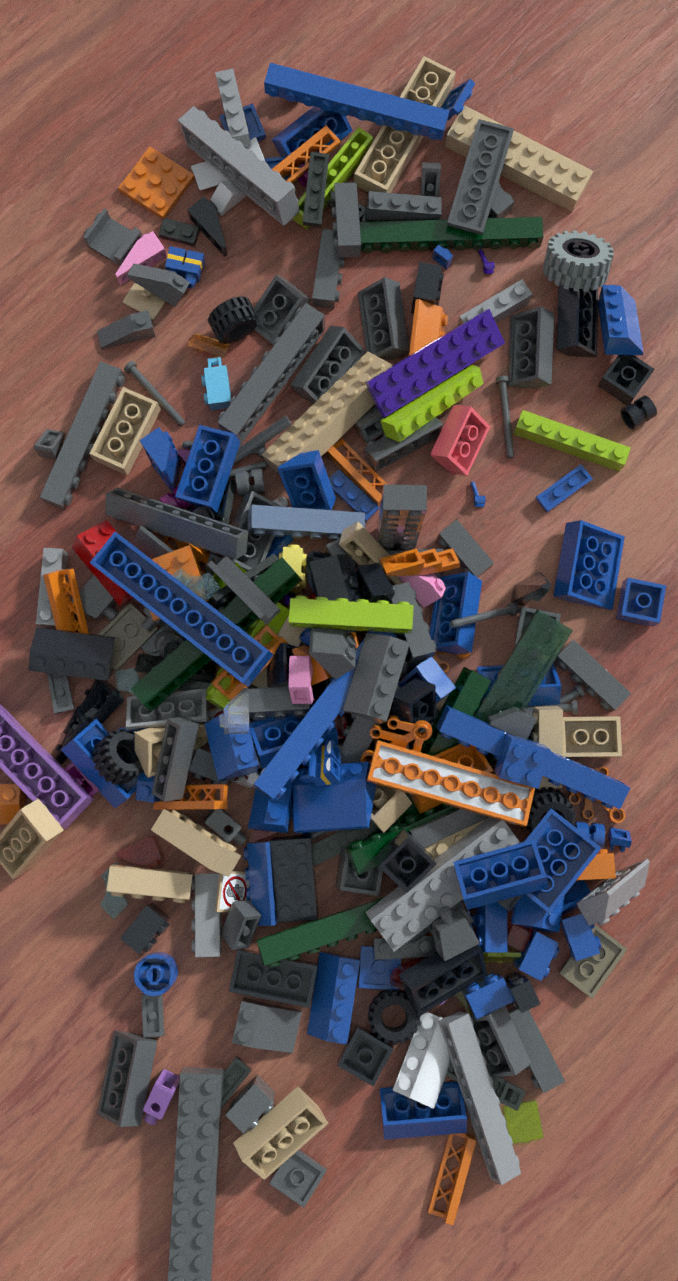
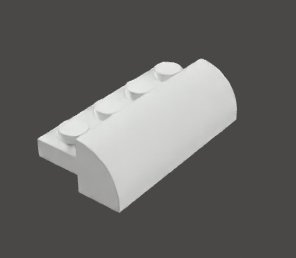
M426 1012L420 1017V1024L417 1026L418 1030L413 1035L393 1091L434 1109L451 1059L438 1022L443 1018Z

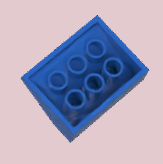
M582 520L566 523L553 597L568 602L612 610L625 536Z
M369 761L340 764V782L318 787L314 782L305 783L300 777L301 771L309 767L298 768L299 774L293 782L294 832L305 833L369 828L377 785L366 781L371 765Z
M553 809L548 811L524 841L535 839L549 885L548 888L526 893L525 895L548 914L553 911L601 850L599 845Z

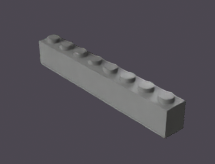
M457 1011L438 1022L490 1180L503 1185L521 1174L520 1162L512 1146L513 1140L506 1128V1119L499 1107V1098L493 1089V1080L488 1073L487 1061L480 1049V1040L473 1028V1019L469 1013Z

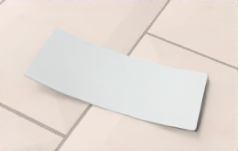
M255 137L250 140L251 146L245 148L248 151H253L259 160L265 161ZM206 161L191 166L199 190L219 185L221 181H229Z

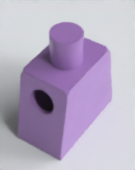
M163 1069L143 1109L147 1113L144 1118L147 1123L154 1125L157 1119L163 1118L180 1083V1076Z

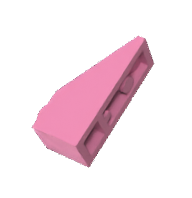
M153 231L149 234H144L137 240L115 275L120 285L130 280L126 276L133 263L152 267L167 258L165 248Z
M434 573L398 576L403 583L409 582L411 588H414L416 599L423 608L442 598L445 591L443 581L438 579Z

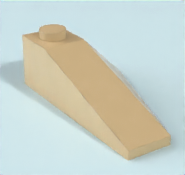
M208 721L196 722L199 726L194 750L208 742L204 726ZM166 726L150 727L135 732V752L148 778L156 774Z

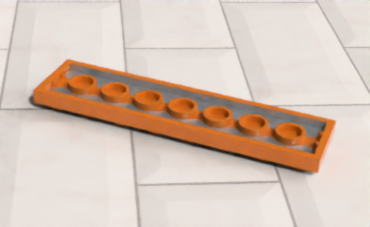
M379 740L376 742L366 780L522 827L527 826L535 788L501 779L495 774Z

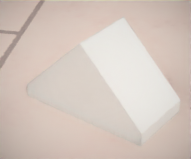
M221 181L210 200L216 205L217 213L223 216L247 195L230 181Z

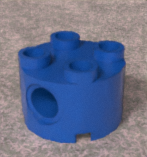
M160 951L152 952L142 958L134 971L136 986L139 987L141 992L149 996L162 995L168 991L175 983L178 975L175 959L167 953Z

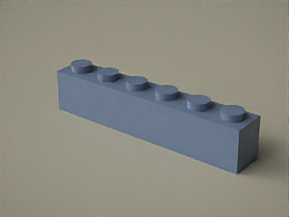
M251 505L248 509V532H253V535L263 536L265 533H268L274 537H283L284 535H291L292 538L310 536V539L329 537V540L335 541L341 538L343 529L357 521L365 528V513L264 505Z

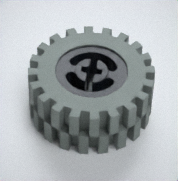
M572 230V233L568 231H563V234L557 233L548 242L543 264L545 277L548 276L550 282L555 281V285H563L564 289L567 290L569 287L574 288L573 291H579V289L589 291V288L596 290L598 286L601 288L607 281L614 250L610 248L611 244L609 242L604 243L605 239L602 237L598 239L595 234L587 235V232L582 231V233H578V231Z

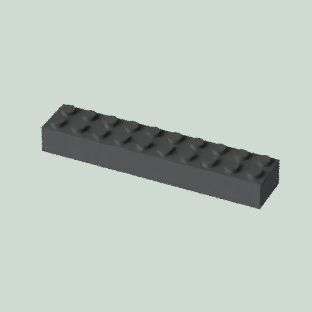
M183 1067L180 1072L168 1281H212L224 1069Z

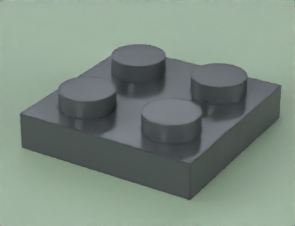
M298 1150L277 1168L269 1184L304 1208L326 1173L327 1168L301 1150Z

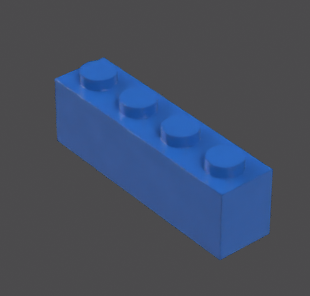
M498 902L476 907L474 923L476 926V937L480 943L478 945L482 948V952L494 954L507 953V910Z

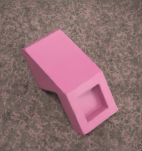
M290 656L289 692L292 704H312L314 698L310 682L314 672L310 656Z

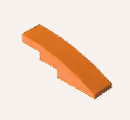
M416 548L380 558V563L386 576L424 575L459 568L460 566L453 548L438 553L435 548L420 553Z

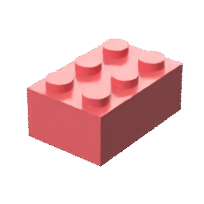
M453 405L430 455L450 474L468 476L491 426L471 406Z

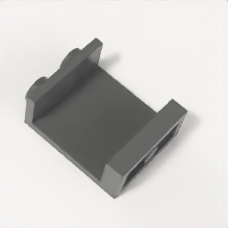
M104 208L101 213L97 214L91 227L86 229L83 238L89 248L121 266L137 240L141 238L142 233L136 227L131 231L110 218L107 209Z

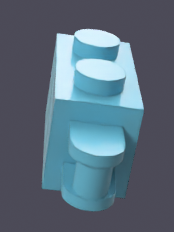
M221 357L208 358L209 368H204L205 375H201L202 385L207 389V393H204L205 405L209 404L210 411L226 409L229 407L231 400L226 365L222 366Z

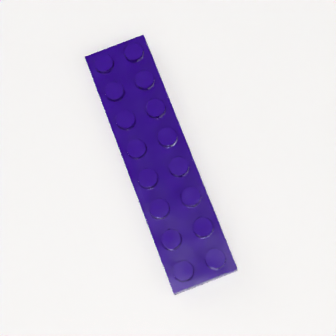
M486 309L368 380L365 384L381 416L386 417L505 344L490 309Z

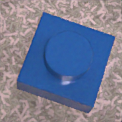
M438 245L434 249L432 259L447 270L452 263L453 255H451L447 248H442Z

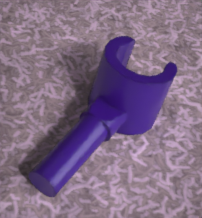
M480 250L478 253L483 262V272L485 274L494 273V262H488L483 250Z

